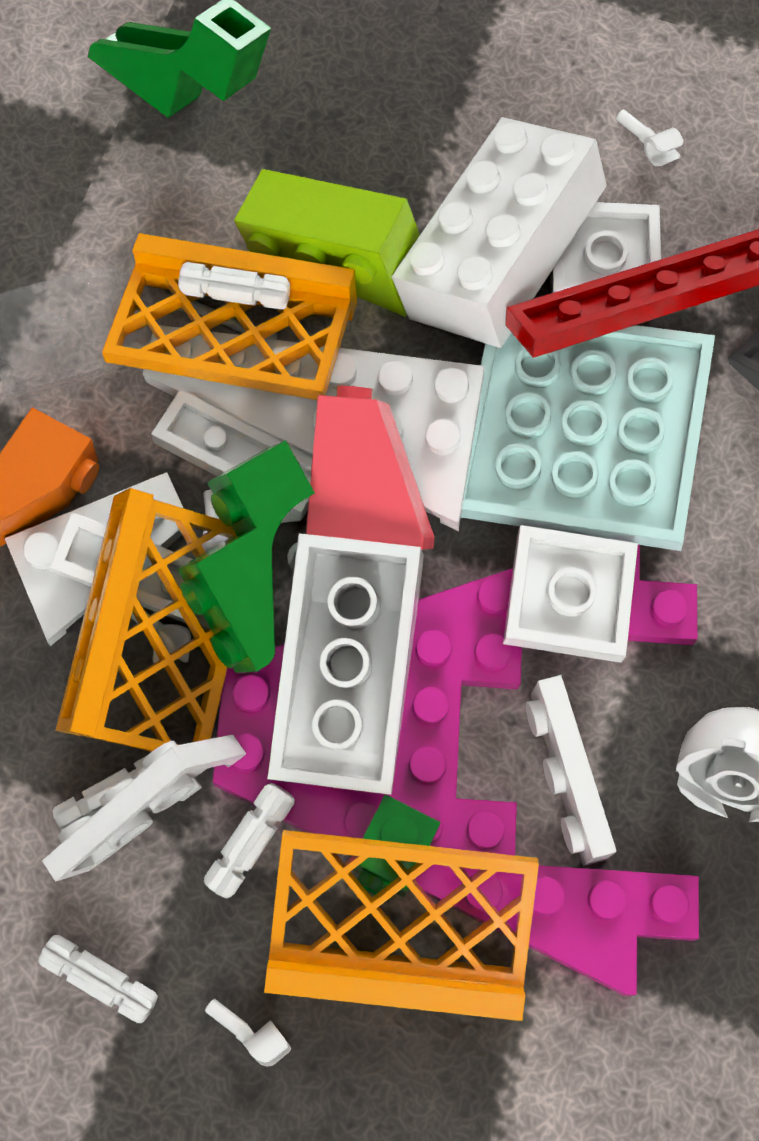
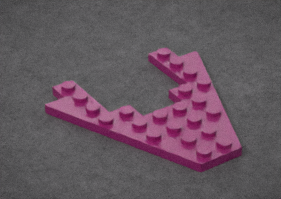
M638 545L628 641L694 645L698 640L697 584L640 580V545ZM513 568L421 598L418 601L393 789L391 795H386L441 822L430 846L515 855L517 802L456 798L461 686L519 689L521 685L522 647L503 644ZM285 644L276 646L273 660L257 672L235 673L233 667H227L221 693L217 737L234 735L246 752V755L230 767L225 765L214 767V786L256 807L254 801L264 786L270 783L276 784L288 791L295 799L293 807L282 821L303 832L363 838L385 794L267 779ZM433 864L415 878L425 893L437 901L442 900L462 884V881L449 866ZM543 865L538 867L529 948L623 996L637 995V937L688 941L699 939V876ZM464 868L470 877L480 870ZM497 871L478 887L499 912L520 895L522 874ZM471 892L451 907L482 924L491 918ZM517 913L507 920V923L514 931L516 929ZM499 927L495 929L496 931L504 934Z

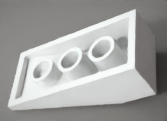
M299 533L267 779L392 794L424 555L421 547Z

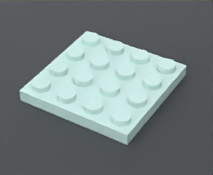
M634 325L535 358L529 354L512 333L502 348L485 343L481 366H484V380L461 518L513 526H531L682 551L715 335Z

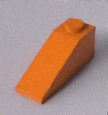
M33 407L0 453V547L6 544L5 538L34 527L68 507L77 492L84 494L90 489L99 472V459L91 438Z

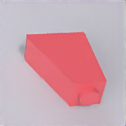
M337 386L336 396L318 395L310 485L315 494L309 497L306 534L421 547L422 550L434 549L435 537L390 405L380 400L372 399L373 389L365 387Z

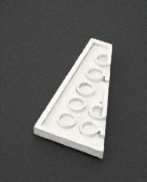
M159 325L165 335L180 328ZM211 332L220 345L239 336ZM153 333L150 343L157 340ZM200 334L175 347V350L180 357L194 359L210 351L211 348ZM264 339L275 355L298 343ZM255 344L229 357L234 366L248 369L266 360ZM325 346L319 348L322 353ZM340 348L326 396H336L337 386L365 387L373 389L372 399H377L390 405L426 512L440 518V523L459 531L484 380V366ZM307 354L284 366L290 376L315 380L318 365L311 355ZM143 370L146 383L174 397L182 389L281 441L286 440L289 445L313 457L317 400L152 370Z

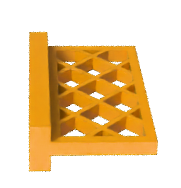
M142 233L138 234L132 249L135 265L102 350L105 362L317 400L318 395H326L347 322L353 320L357 306L355 269ZM191 262L204 264L209 270L213 266L258 272L261 278H264L265 274L284 276L290 282L289 300L286 308L277 309L280 313L279 315L256 327L245 314V311L257 305L263 306L260 301H257L256 305L224 301L226 305L200 317L191 302L201 297L185 295L179 290L180 269L184 263ZM145 286L168 289L173 294L148 308L140 299ZM182 307L192 322L165 335L156 320ZM311 314L333 318L331 326L312 336H309L299 321ZM236 317L246 332L220 345L210 329ZM148 325L157 339L140 349L123 346L126 335ZM289 326L300 342L275 355L264 339ZM200 334L211 348L210 351L194 359L180 357L175 350V347ZM255 344L266 359L248 369L234 366L229 357ZM325 345L322 353L319 348ZM307 354H310L318 365L315 380L290 376L284 366Z
M129 488L113 498L56 731L86 736L152 752L159 746L171 741L160 720L185 704L197 723L193 742L211 739L227 667L220 661L209 640L214 636L211 628L204 632L167 565L192 551L196 558L205 553L202 546L203 543L217 535L230 538L235 535V532L231 526L225 525L220 519L154 500L153 494ZM155 516L174 521L187 542L185 546L163 559L150 538ZM192 527L207 531V533L197 537ZM147 554L152 565L142 570ZM157 572L173 602L148 617L136 594L139 582ZM178 609L192 632L194 639L169 654L152 624ZM133 613L138 623L128 629L131 614ZM143 630L160 660L133 676L121 655L125 641ZM200 646L210 664L207 680L190 690L174 661ZM165 668L181 697L155 713L138 683ZM118 672L124 682L114 688ZM129 690L145 720L126 732L104 727L110 701ZM204 693L200 707L195 698ZM151 727L157 739L140 736L139 734Z
M283 830L264 993L522 1021L525 1004L524 980L539 867L538 859L534 857ZM294 849L321 852L335 870L308 890L292 871ZM337 854L353 856L343 863ZM369 857L385 859L399 876L373 897L370 896L351 873L353 869ZM400 861L417 863L407 870ZM433 864L449 866L462 881L459 887L437 904H434L415 880L417 876ZM464 868L480 870L470 877ZM497 871L522 874L520 895L499 912L478 887ZM343 878L363 905L339 924H336L316 898ZM407 885L427 911L400 932L379 906ZM291 886L300 898L288 906ZM471 892L491 918L463 939L443 913ZM306 906L328 931L312 945L284 942L286 922ZM371 913L391 939L375 952L358 951L344 933ZM517 913L516 929L514 931L507 923V920ZM435 920L455 946L438 959L421 958L408 940ZM499 927L514 945L511 967L485 965L471 948ZM336 941L342 949L328 946ZM400 948L406 956L391 953ZM464 955L469 963L457 962L455 960Z

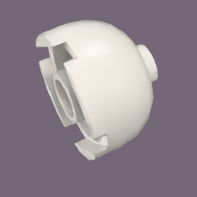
M750 707L722 708L707 713L687 732L681 745L676 772L678 771L679 773L677 785L680 792L694 805L728 818L722 805L724 803L745 812H751L749 822H759V710Z

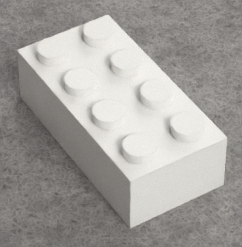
M501 117L391 276L408 318L502 348L511 334V331L505 326L506 308L535 297L607 186L596 139Z

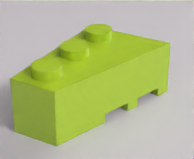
M262 169L234 219L249 252L355 269L357 297L406 317L407 313L391 276L420 236L407 199Z

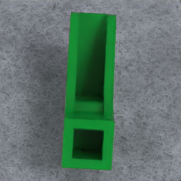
M221 0L195 17L191 32L126 22L118 27L116 32L109 37L99 39L91 44L87 57L167 118H170L197 99L203 87L224 102L256 79L271 27L235 0Z
M286 440L262 450L207 482L213 493L211 495V503L215 513L225 525L233 528L235 535L177 569L184 581L181 583V591L187 604L196 614H203L214 634L211 637V644L216 655L226 667H233L235 673L257 672L267 666L274 658L273 539L285 516L297 504L315 494Z

